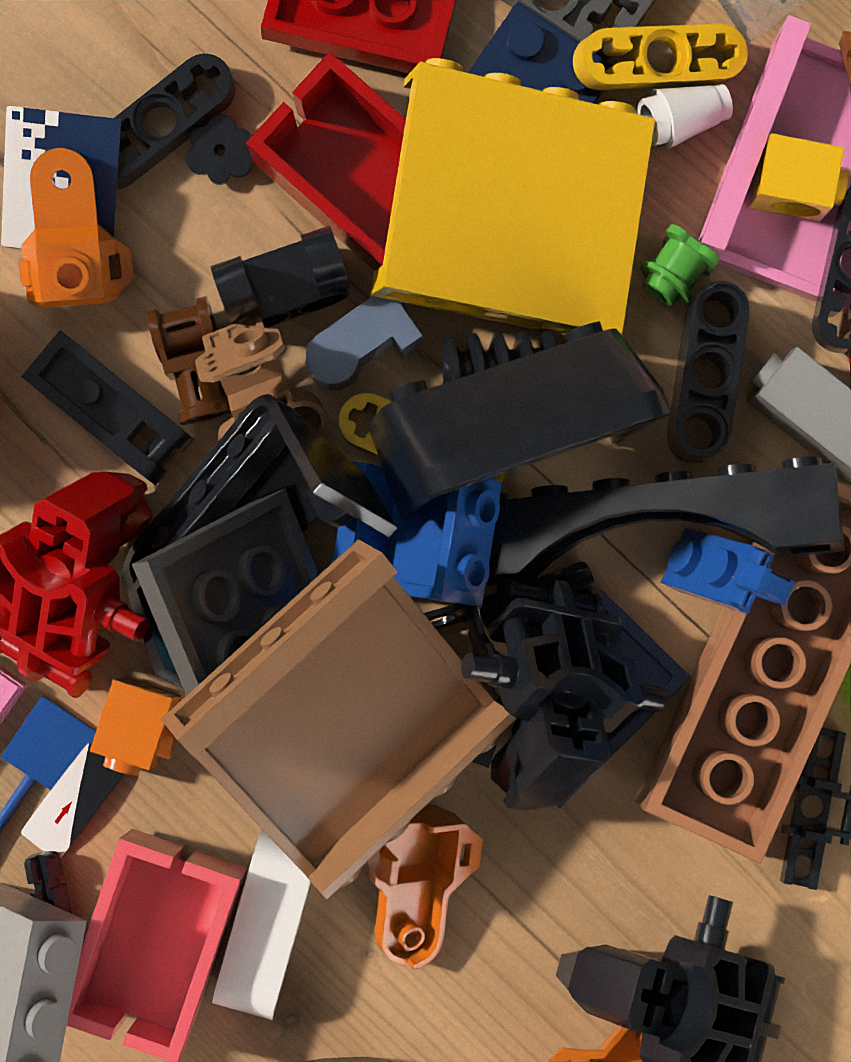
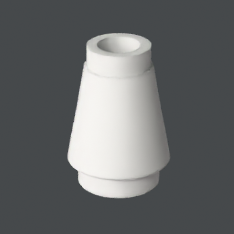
M724 84L654 89L650 97L641 99L638 104V115L655 118L651 147L662 145L665 149H670L722 121L729 120L733 114L732 98Z

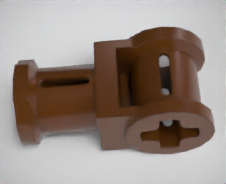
M207 296L197 298L196 305L175 311L163 314L157 309L147 311L151 338L156 354L163 366L164 374L171 381L175 380L183 409L178 414L180 425L202 423L230 414L229 402L224 400L220 382H201L195 360L205 352L202 336L218 330ZM196 378H198L202 399L200 398Z

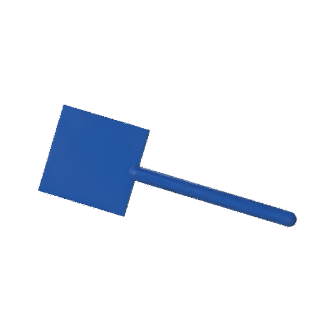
M41 696L0 756L26 774L0 812V833L34 783L37 781L51 790L83 748L89 743L92 744L96 730L44 696Z

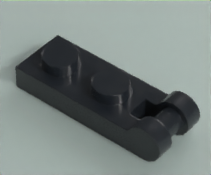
M61 330L58 331L21 376L155 486L167 473L163 467L177 450L183 453L194 440L187 432ZM147 424L159 435L147 450L143 452L131 441Z

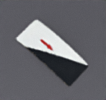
M90 743L83 748L21 831L24 837L42 851H57L60 859L125 775L103 766L106 756L90 752L92 745Z

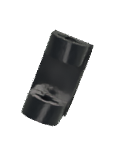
M329 225L300 235L301 241L246 260L238 256L210 266L219 296L231 323L235 324L260 314L265 328L332 306L349 296V280L331 226Z

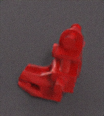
M92 472L35 502L32 523L24 521L0 534V654L3 653L17 661V670L23 677L31 681H38L45 677L66 689L71 697L78 698L87 690L92 679V673L87 668L109 653L110 642L98 635L99 625L111 632L117 631L136 642L141 640L146 634L149 620L129 609L128 605L120 600V577L116 570L109 565L119 553L121 546L140 535L148 527L153 513L143 497L148 490L146 482L129 473Z

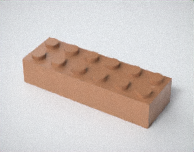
M838 482L845 551L780 558L752 541L751 545L774 556L769 567L774 573L795 581L785 606L756 597L749 614L723 606L635 801L644 811L761 864L851 663V487L841 482Z

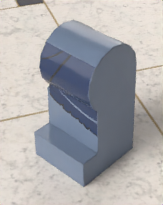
M372 296L315 336L306 350V365L313 380L321 387L328 390H341L350 386L357 379L363 365L370 362L392 345L396 347L404 358L423 345V336L398 301Z

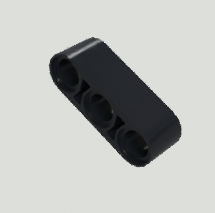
M715 281L706 285L688 305L684 317L670 409L671 414L669 415L667 428V443L671 452L678 459L688 463H701L717 455L727 446L731 436L749 319V301L744 291L737 285L727 281ZM715 300L723 303L730 313L729 326L718 328L710 325L703 315L702 306L704 302ZM707 359L719 367L721 372L719 387L707 388L696 381L693 374L695 361ZM698 418L710 426L712 441L707 449L695 448L687 442L684 436V426L688 419Z

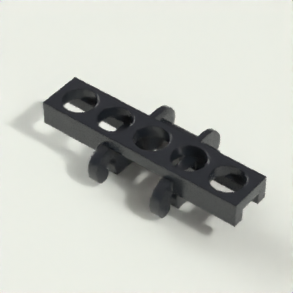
M821 728L799 777L791 824H782L781 833L788 835L780 881L783 884H794L817 890L825 844H831L832 836L841 837L840 844L849 846L851 839V786L849 793L841 791L842 784L837 782L846 733ZM821 735L829 736L834 743L832 754L827 758H818L816 756ZM815 765H822L827 770V780L812 777ZM810 795L818 796L823 803L822 812L815 818H807L801 811L802 801ZM832 797L846 800L841 828L827 826ZM804 825H810V826H812L815 830H813V829H808V828H803L802 826H804ZM800 838L814 840L815 844L809 848H802L799 846ZM799 855L807 856L811 861L810 872L803 878L793 876L796 859Z

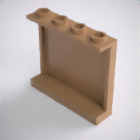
M359 539L160 719L185 749L205 767L303 872L326 900L336 890L353 882L360 874L363 865L386 843L400 837L408 828L410 820L433 798L446 793L455 783L457 775L479 754L492 749L501 739L503 731L517 719L511 716L502 705L494 701L479 681L465 679L462 676V660L393 577L397 570L382 552Z

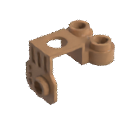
M260 314L202 336L205 352L195 360L198 377L201 382L221 381L232 413L231 416L222 422L219 428V440L254 399L264 394L274 396L292 409L307 406L309 410L302 418L321 435L323 434L327 418L321 401L316 395L308 391H290L277 358L285 350L278 329L265 328ZM258 366L257 369L250 373L240 374V372Z

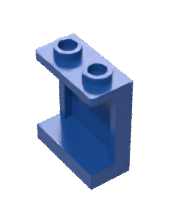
M352 461L367 475L395 522L397 529L388 537L357 518L344 526L338 527L333 562L359 539L385 555L397 570L393 577L409 596L482 607L485 586L489 578V560L495 523L500 510L499 498L502 482L488 479L433 498L413 514L401 518L383 467L371 463Z

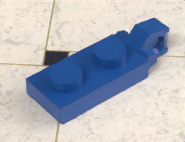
M685 528L680 540L674 545L669 554L668 567L660 583L681 593L749 614L756 597L785 606L795 581L774 573L769 568L774 556L756 546Z

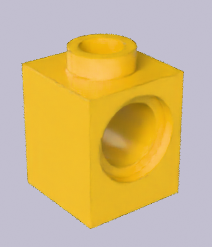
M771 133L755 170L748 208L819 222L834 205L840 206L845 197L849 180V170L841 168L845 147Z

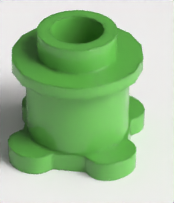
M671 224L665 232L667 235L662 240L664 246L652 261H644L640 266V270L646 278L642 283L644 289L655 299L668 306H671L675 300L684 304L689 303L692 299L690 290L703 274L710 276L720 260L712 249L702 245L680 226Z

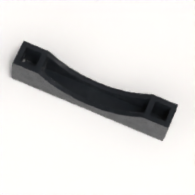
M804 456L784 460L782 462V469L756 471V465L732 464L718 468V476L693 479L691 472L669 471L655 475V483L630 486L629 479L607 478L594 481L592 483L593 490L569 492L568 487L564 485H545L531 489L532 497L508 499L507 493L500 492V510L495 523L489 560V578L486 586L498 585V582L504 575L513 576L518 581L532 582L554 560L581 542L614 528L648 521H688L720 527L756 542L780 558L843 552L845 548L834 463L822 464L820 457Z

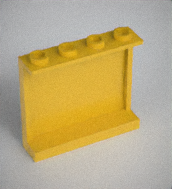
M432 58L426 60V63L420 61L404 79L403 87L411 89L384 261L383 265L373 273L370 296L540 331L551 330L552 333L564 336L569 331L600 321L603 330L616 328L622 335L655 118L635 114V107L623 102L605 101L597 105L578 100V93L566 88L548 87L540 91L523 87L519 78L509 74L489 73L482 77L462 72L463 67L451 60Z

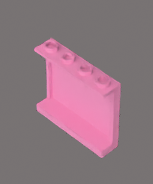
M788 15L774 39L699 235L698 242L709 247L720 258L717 263L718 265L817 302L838 206L834 205L819 222L748 208L755 170L771 133L845 147L841 168L849 170L847 189L851 186V85L841 51L806 38L811 23ZM847 229L846 234L851 235V231ZM847 249L841 255L840 267L845 276L850 279L851 249ZM833 288V294H845ZM846 294L841 312L848 314L850 308V294Z

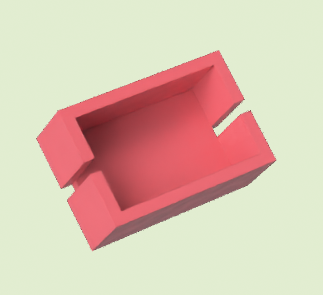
M131 829L118 840L82 944L67 1026L111 1040L124 1023L126 1015L130 1014L137 1017V1019L127 1031L122 1045L170 1062H178L188 1045L248 868L197 850L185 860L181 858L184 846Z

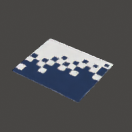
M16 106L6 107L2 246L21 248L23 242L35 229L30 172L36 159L42 153L54 148L74 150L88 161L94 177L98 224L114 237L120 119ZM59 170L54 174L53 181L57 187L64 189L70 185L71 177L68 172Z

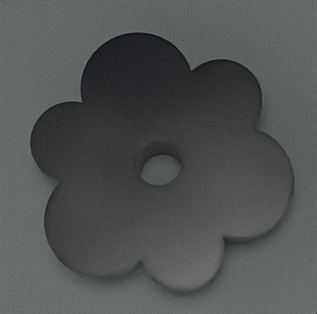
M219 114L212 117L207 124V128L199 126L190 133V141L194 147L189 150L186 157L189 169L197 175L208 174L210 181L216 185L225 184L229 180L230 175L233 177L246 176L253 167V160L246 145L251 134L245 129H237L234 120L227 115ZM219 149L226 150L224 155H216Z

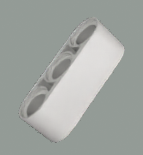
M263 830L260 832L252 856L212 1003L272 1020L311 881Z

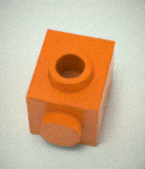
M126 677L113 679L90 752L106 756L103 766L132 776H139L141 768L151 770L158 766L161 757L170 760L178 740L160 719L180 702L181 695Z

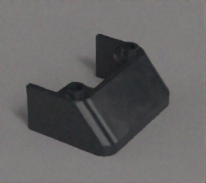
M597 321L566 333L567 343L429 389L425 380L400 386L388 393L391 403L382 407L367 426L398 512L402 518L413 514L433 498L609 437L612 444L623 441L671 414L663 388L616 328L603 330L601 322Z
M270 394L257 397L246 407L135 541L123 564L122 581L132 609L149 620V627L143 636V640L157 677L181 688L183 686L133 569V563L270 492L286 489L302 532L309 527L317 516L333 527L344 526L357 518L388 537L397 529L395 522L367 475L295 410Z

